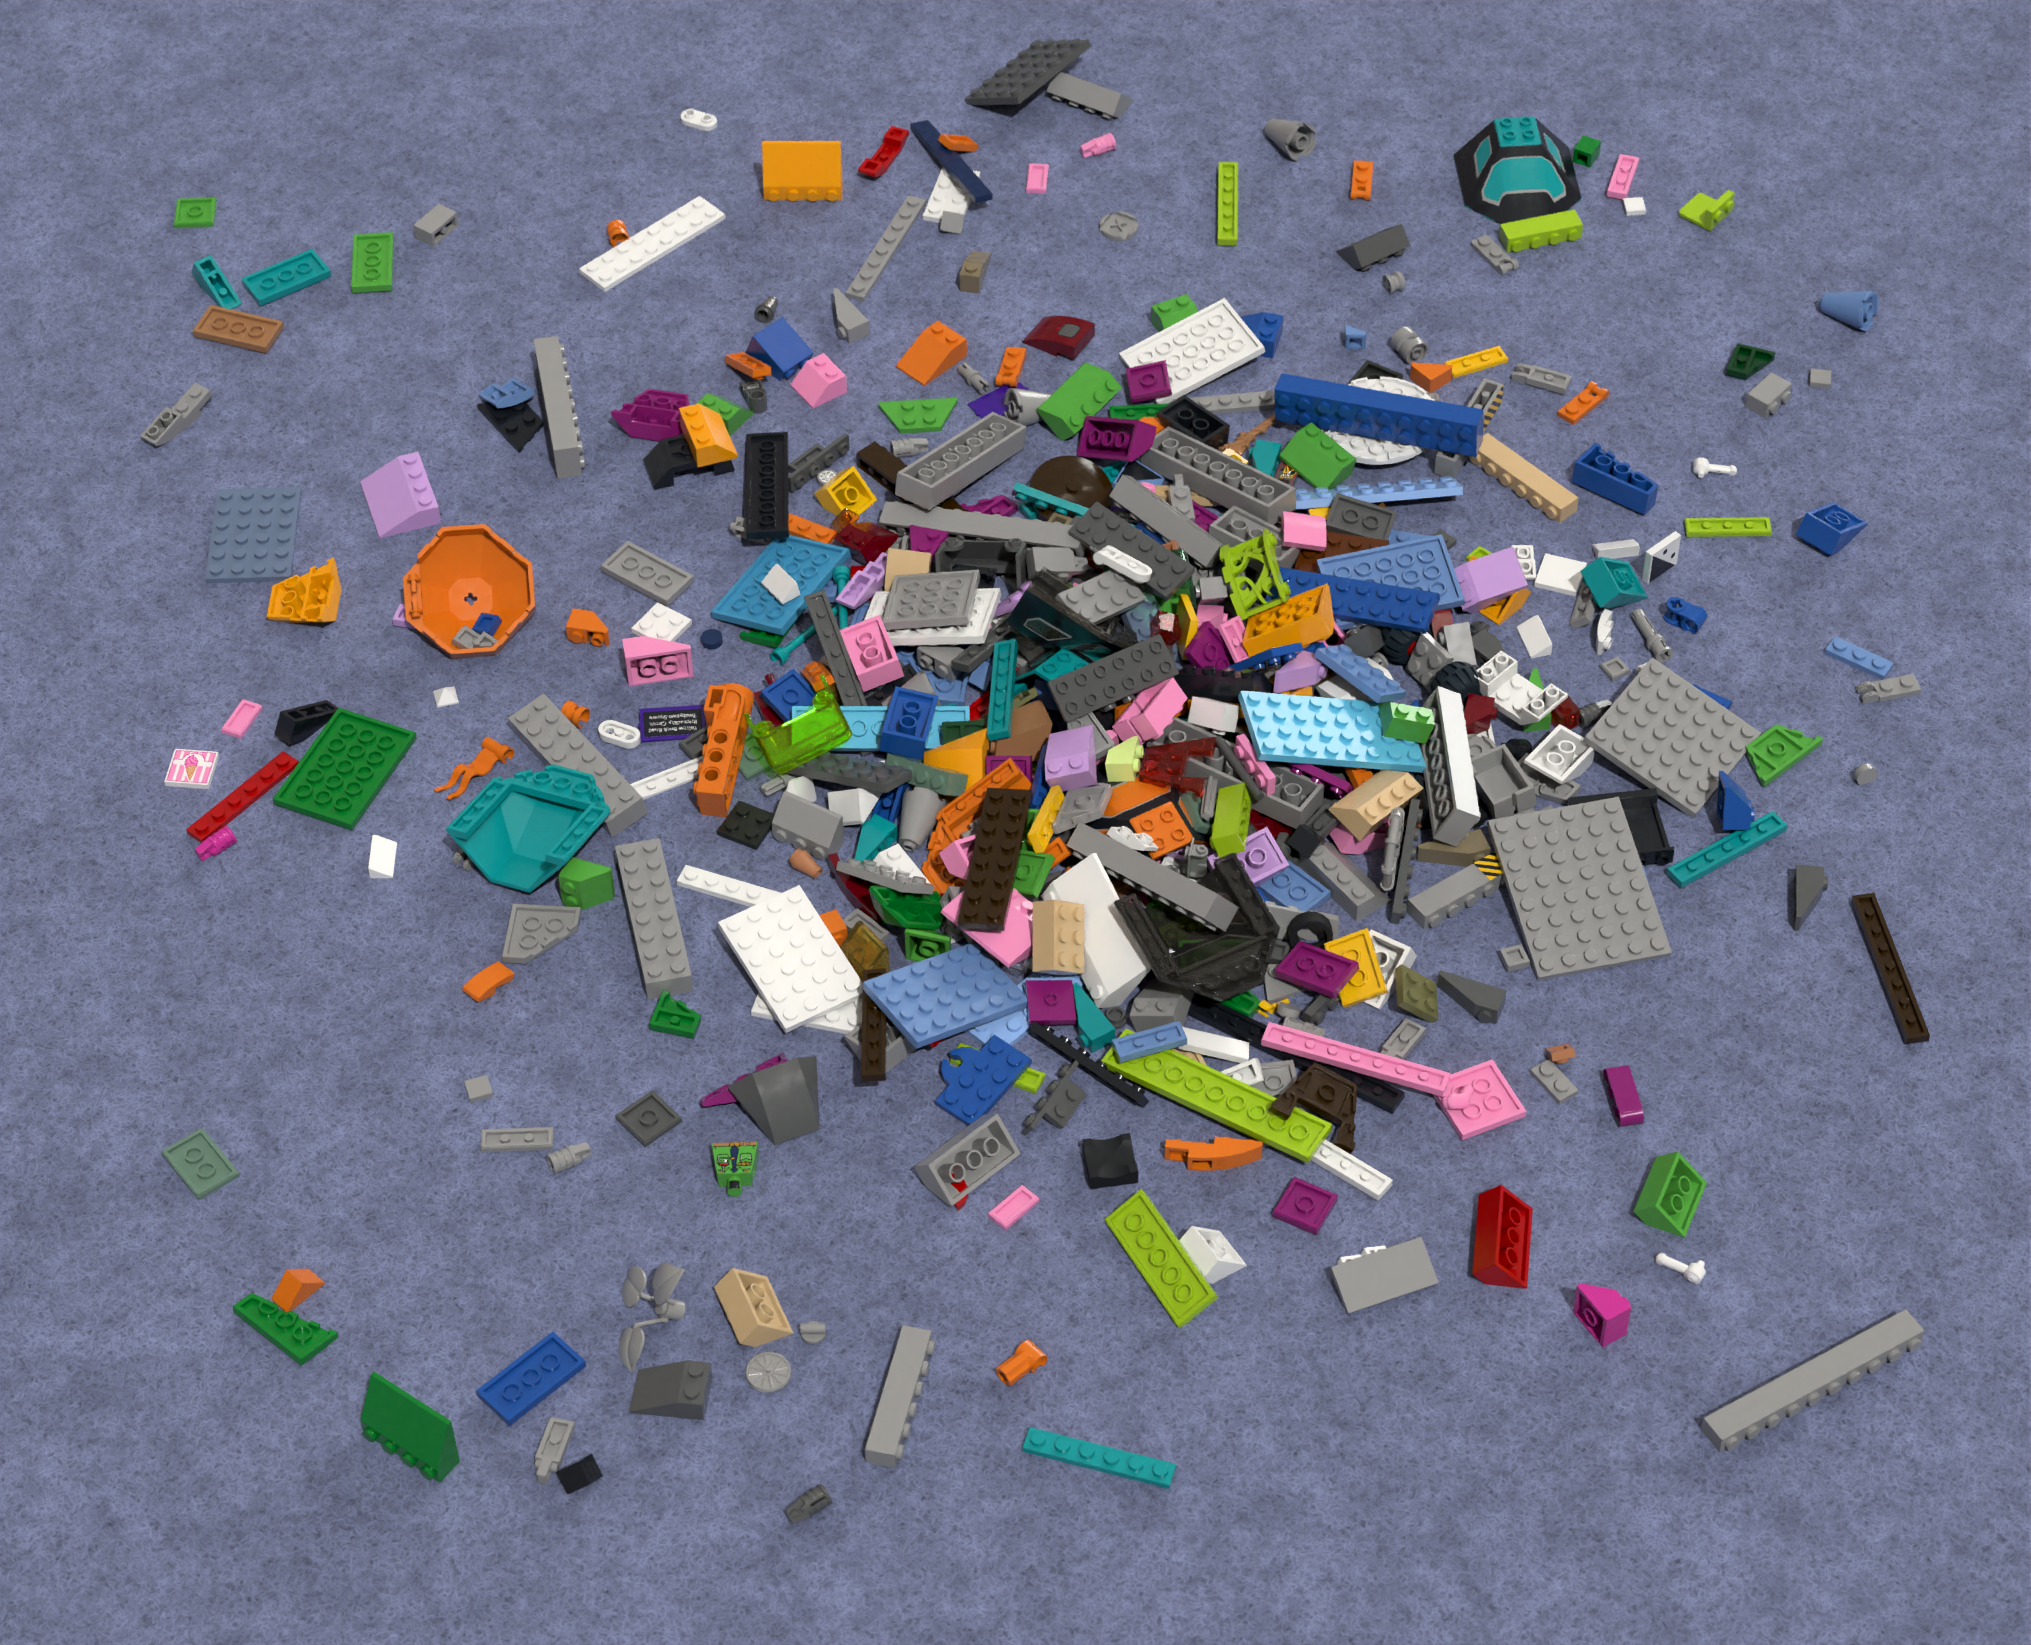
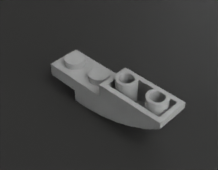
M195 382L171 409L165 407L140 437L156 447L169 442L202 415L200 409L212 396L211 391Z

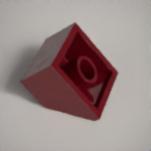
M872 522L847 524L834 540L840 547L848 548L853 559L867 565L870 561L875 562L882 552L885 553L899 536Z

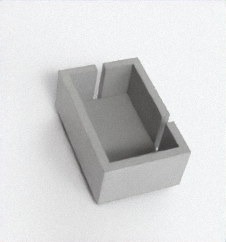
M1505 744L1471 758L1477 795L1493 819L1514 815L1515 810L1519 813L1537 805L1534 786Z

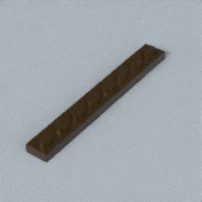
M1875 893L1853 895L1851 899L1852 906L1905 1043L1912 1044L1929 1041L1930 1034Z

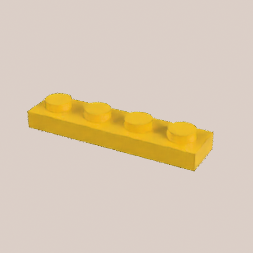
M1060 785L1051 786L1028 832L1027 839L1033 847L1035 854L1045 851L1054 833L1052 825L1065 798Z

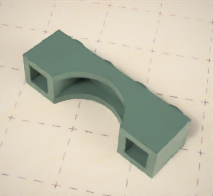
M887 754L885 765H899L904 769L912 770L913 779L906 783L949 796H960L965 792L968 774L921 763L922 760Z

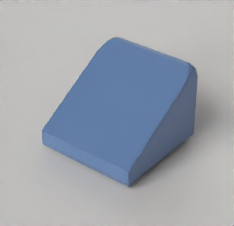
M1345 326V348L1364 349L1366 346V332L1351 326Z

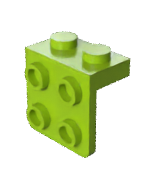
M1727 190L1717 200L1703 193H1698L1679 210V216L1711 231L1732 212L1735 206V193Z

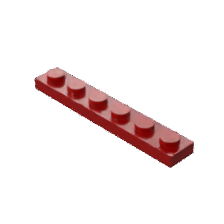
M282 751L186 829L187 834L202 844L207 837L230 823L289 775L299 761Z

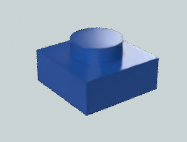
M482 612L472 630L480 635L484 631L493 637L502 620L498 615Z

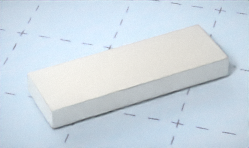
M1182 1027L1187 1037V1044L1179 1046L1178 1049L1237 1063H1243L1249 1059V1042Z

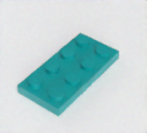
M310 249L243 277L241 280L242 285L259 306H263L331 277V271L316 252Z

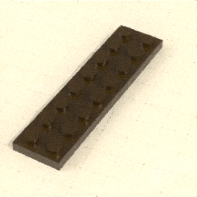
M987 788L958 917V928L1005 931L1033 797L1032 790Z

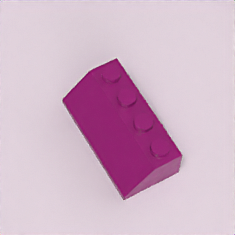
M1086 416L1076 456L1132 462L1152 447L1157 427L1139 420Z

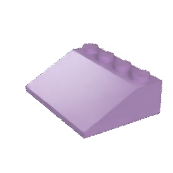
M419 452L398 456L360 481L379 538L441 523L439 507Z

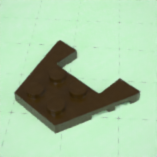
M1314 1062L1271 1104L1268 1111L1288 1120L1297 1102L1339 1125L1332 1144L1349 1154L1355 1149L1354 1131L1356 1130V1125L1354 1124V1113L1356 1112L1357 1084Z

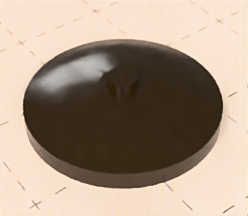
M1059 456L1044 462L1033 474L1029 486L1089 509L1097 501L1110 510L1113 498L1109 496L1113 489L1105 472L1093 462L1077 456ZM1030 502L1036 515L1044 522H1047L1055 512L1049 508L1046 510L1040 509L1035 506V503Z

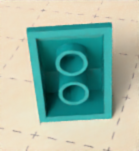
M1599 557L1580 571L1583 575L1582 580L1584 584L1590 588L1593 593V601L1599 607L1610 609L1648 598L1630 563L1627 561Z

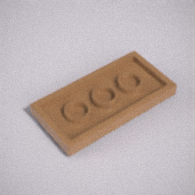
M210 305L193 329L194 337L268 353L283 330L284 324L283 321Z

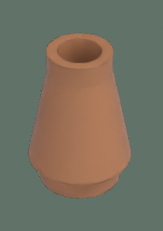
M798 848L789 859L792 868L813 879H816L823 872V869L807 850Z

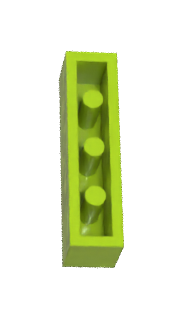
M1575 210L1500 224L1499 239L1507 253L1519 252L1529 248H1539L1549 244L1556 245L1559 242L1575 241L1582 238L1583 223Z
M1245 782L1219 789L1218 798H1216L1214 824L1211 825L1212 836L1210 837L1211 848L1216 850L1219 858L1245 851L1252 799Z

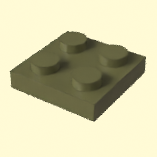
M1401 964L1395 969L1397 1006L1429 1023L1436 1022L1438 1020L1436 983Z

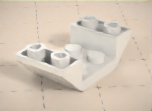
M1503 651L1498 652L1477 670L1480 674V678L1478 677L1477 679L1480 683L1481 694L1495 698L1494 707H1497L1498 711L1520 725L1539 722L1568 698L1567 693L1552 683L1544 690L1540 689L1517 673L1518 661Z

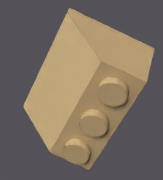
M732 1268L714 1286L718 1294V1300L723 1305L727 1319L731 1323L736 1334L735 1337L740 1344L757 1347L793 1334L767 1276Z

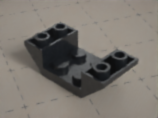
M684 434L662 439L643 459L654 490L674 485L673 473L697 468ZM731 460L710 464L714 476L735 471Z

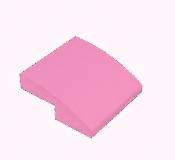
M1282 512V546L1325 551V517Z
M1235 616L1219 625L1218 629L1234 662L1237 663L1249 658L1242 644L1246 628L1240 616Z

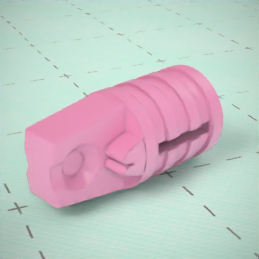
M1111 133L1099 136L1080 146L1081 155L1084 158L1092 155L1099 156L1115 150L1116 142Z

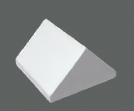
M863 788L828 792L829 810L843 817V826L863 824L883 792Z

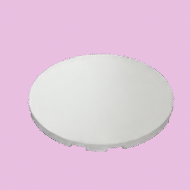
M1366 377L1353 380L1351 384H1348L1350 386L1434 400L1421 387L1392 377H1380V379L1368 380ZM1321 429L1355 457L1357 463L1384 465L1398 463L1413 458L1427 449Z

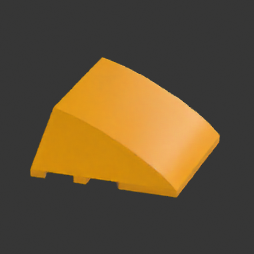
M335 559L327 560L328 564L322 567H311L309 573L300 577L294 575L273 585L266 617L269 620L286 623H325L336 621L342 589Z
M987 728L925 751L924 764L968 774L966 791L986 776L987 750H989ZM937 793L939 794L938 799L943 801L944 798L947 804L958 797Z

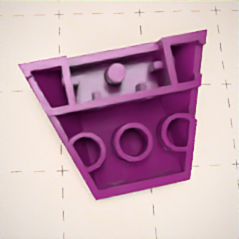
M647 389L634 397V402L624 403L621 410L617 411L615 409L611 411V416L630 437L661 441L662 439L683 434L680 426L679 408L689 406L688 394Z

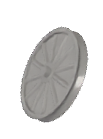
M763 1352L754 1356L746 1367L748 1383L760 1392L778 1391L789 1382L791 1377V1367L788 1360L775 1352Z

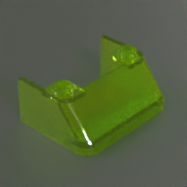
M824 674L820 675L825 690L818 692L814 696L812 703L815 708L775 728L770 721H761L755 725L749 713L744 714L774 774H784L847 742L851 738L852 730Z

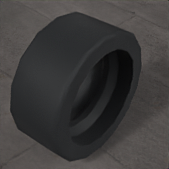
M1307 911L1298 914L1292 919L1289 925V942L1292 949L1300 941L1297 937V932L1306 926H1317L1324 930V937L1322 939L1307 944L1325 950L1324 943L1333 940L1332 925L1323 914Z

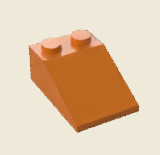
M936 321L923 330L896 364V368L925 386L967 356V339L940 321Z

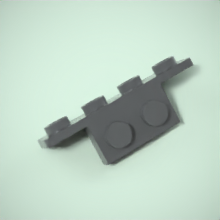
M843 434L826 448L816 443L788 464L789 471L791 472L788 476L789 491L793 493L811 478L817 476L827 466H830L839 457L845 455L850 449L849 436Z
M1074 1060L1069 1065L1065 1063L1057 1072L1059 1075L1058 1079H1054L1046 1088L1047 1095L1045 1097L1042 1096L1034 1106L1036 1108L1034 1114L1030 1113L1024 1120L1023 1124L1025 1127L1021 1134L1027 1135L1031 1132L1042 1117L1047 1119L1056 1128H1064L1086 1095L1083 1090L1069 1079L1079 1064L1077 1060Z

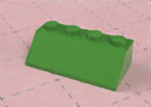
M1085 362L1036 411L1057 437L1064 441L1075 435L1084 426L1086 416H1094L1122 387L1110 372Z

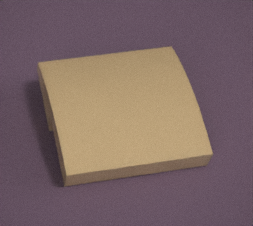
M889 548L884 591H891L895 575L929 573L932 554Z

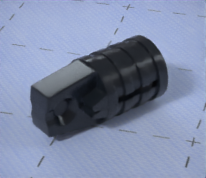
M1510 739L1505 743H1501V745H1506L1515 759H1521L1526 753H1532V745L1526 739Z

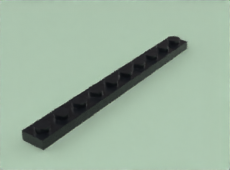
M1199 994L1189 1007V1016L1241 1041L1249 1042V1045L1282 1061L1293 1060L1294 1066L1303 1071H1306L1314 1062L1357 1084V1097L1391 1114L1395 1112L1404 1099V1091L1375 1077L1262 1046L1261 1041L1267 1025L1209 997Z

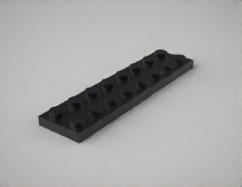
M788 432L747 434V540L789 537Z

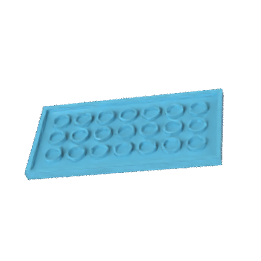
M1240 691L1238 699L1258 760L1424 773L1423 770L1427 767L1418 742L1384 737L1378 707L1379 703L1255 691Z

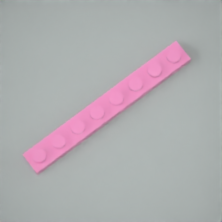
M1271 1022L1268 1023L1261 1041L1262 1046L1442 1097L1450 1080V1073Z

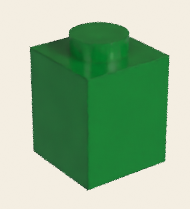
M1583 135L1574 148L1572 162L1591 168L1600 155L1601 141Z

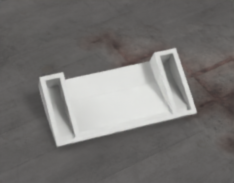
M1092 853L1055 879L1041 897L1043 901L1060 900L1084 904L1085 964L1084 974L1080 975L1095 1005L1098 1008H1109L1121 1005L1151 970V967L1114 904L1122 906L1123 904L1097 854Z

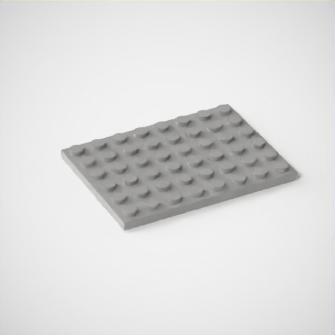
M1619 797L1488 820L1487 827L1538 981L1671 956L1672 951Z

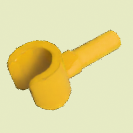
M1286 998L1270 1004L1266 1000H1262L1259 1003V1007L1272 1014L1277 1009L1279 1002L1290 1003V1001ZM1262 1010L1258 1011V1013H1260L1264 1017H1269V1015H1267Z

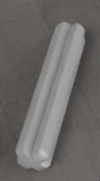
M1209 776L1204 784L1200 817L1205 818V821H1210V818L1214 817L1218 779H1214L1213 776Z

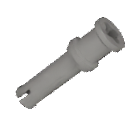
M1643 609L1634 610L1631 618L1645 637L1647 648L1654 653V658L1660 663L1669 661L1674 653L1665 644V638L1656 632Z

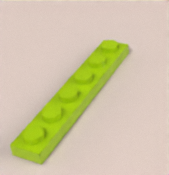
M1219 162L1218 245L1237 246L1238 162Z

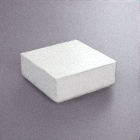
M1643 197L1623 198L1626 216L1646 214Z

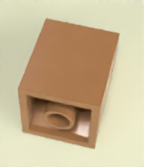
M1042 700L1013 709L1011 737L989 741L988 752L992 756H1032V762L1039 761L1042 746L1048 743L1053 724Z

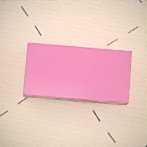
M1029 164L1026 193L1046 194L1049 164Z
M242 699L222 727V733L241 739L263 709L262 705Z
M1021 1185L988 1213V1217L1004 1230H1007L1039 1203V1198Z

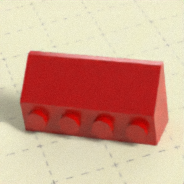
M1502 1185L1479 1194L1472 1275L1486 1285L1527 1289L1533 1208Z

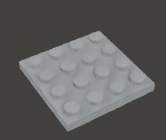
M979 570L895 575L883 618L885 629L896 631L906 628H939L950 625L963 626L969 624L980 580Z

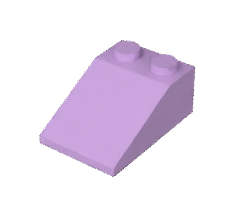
M1514 547L1483 556L1454 568L1465 599V605L1461 606V608L1469 613H1476L1528 586Z
M1093 725L1049 734L1045 756V779L1050 788L1051 786L1060 785L1062 791H1068L1097 784Z
M1268 827L1247 837L1244 852L1232 854L1236 856L1254 888L1261 886L1289 867L1286 858ZM1216 852L1208 856L1207 868L1209 872L1212 873L1232 855L1219 858Z

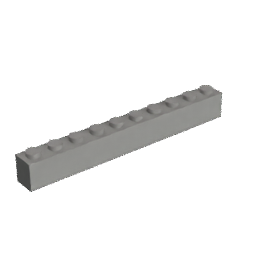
M886 501L879 519L881 527L896 533L898 536L910 535V526L916 525L946 531L949 534V538H958V540L1009 541L1010 539L1018 538L1026 543L1028 552L1032 547H1069L1074 552V556L1083 557L1086 550L1085 545L1069 535V530L1073 525L1060 522H1044L1039 519L1029 520L1017 516L1005 517L999 514H982L978 511L966 512L960 509H943L938 506L928 510L921 508L917 504H904L899 501Z
M1905 1309L1704 1417L1701 1431L1719 1453L1725 1449L1728 1451L1733 1450L1745 1438H1755L1762 1429L1777 1426L1782 1418L1796 1416L1801 1411V1408L1806 1405L1814 1406L1823 1396L1827 1394L1834 1395L1839 1392L1843 1385L1847 1383L1855 1384L1865 1373H1875L1881 1368L1882 1364L1888 1361L1891 1363L1897 1361L1902 1353L1908 1350L1910 1352L1917 1350L1922 1344L1925 1330Z

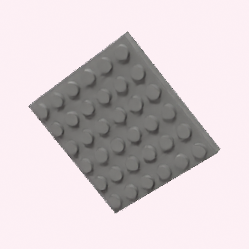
M1652 657L1589 731L1583 742L1648 788H1656L1658 795L1691 818H1694L1717 790L1719 771H1724L1729 775L1746 754V746L1757 739L1761 732Z

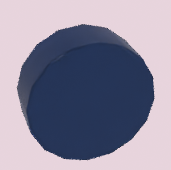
M716 629L704 631L701 634L702 646L710 650L719 648L723 643L722 633Z

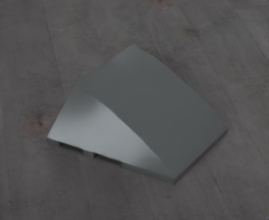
M816 1056L795 1058L760 1070L727 1087L774 1145L820 1130Z

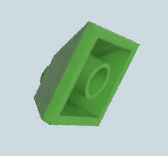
M906 928V959L919 962L950 951L951 937L932 929Z

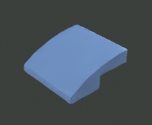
M512 378L501 387L493 383L478 393L481 399L496 408L514 406L535 395L531 387L515 378Z

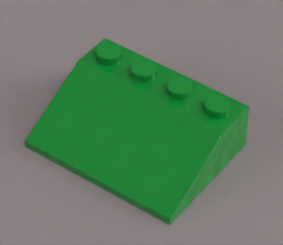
M373 1372L370 1376L360 1420L364 1437L372 1443L375 1441L380 1443L388 1454L393 1455L395 1453L400 1456L406 1466L418 1468L426 1479H435L441 1483L460 1462L452 1421L378 1373Z

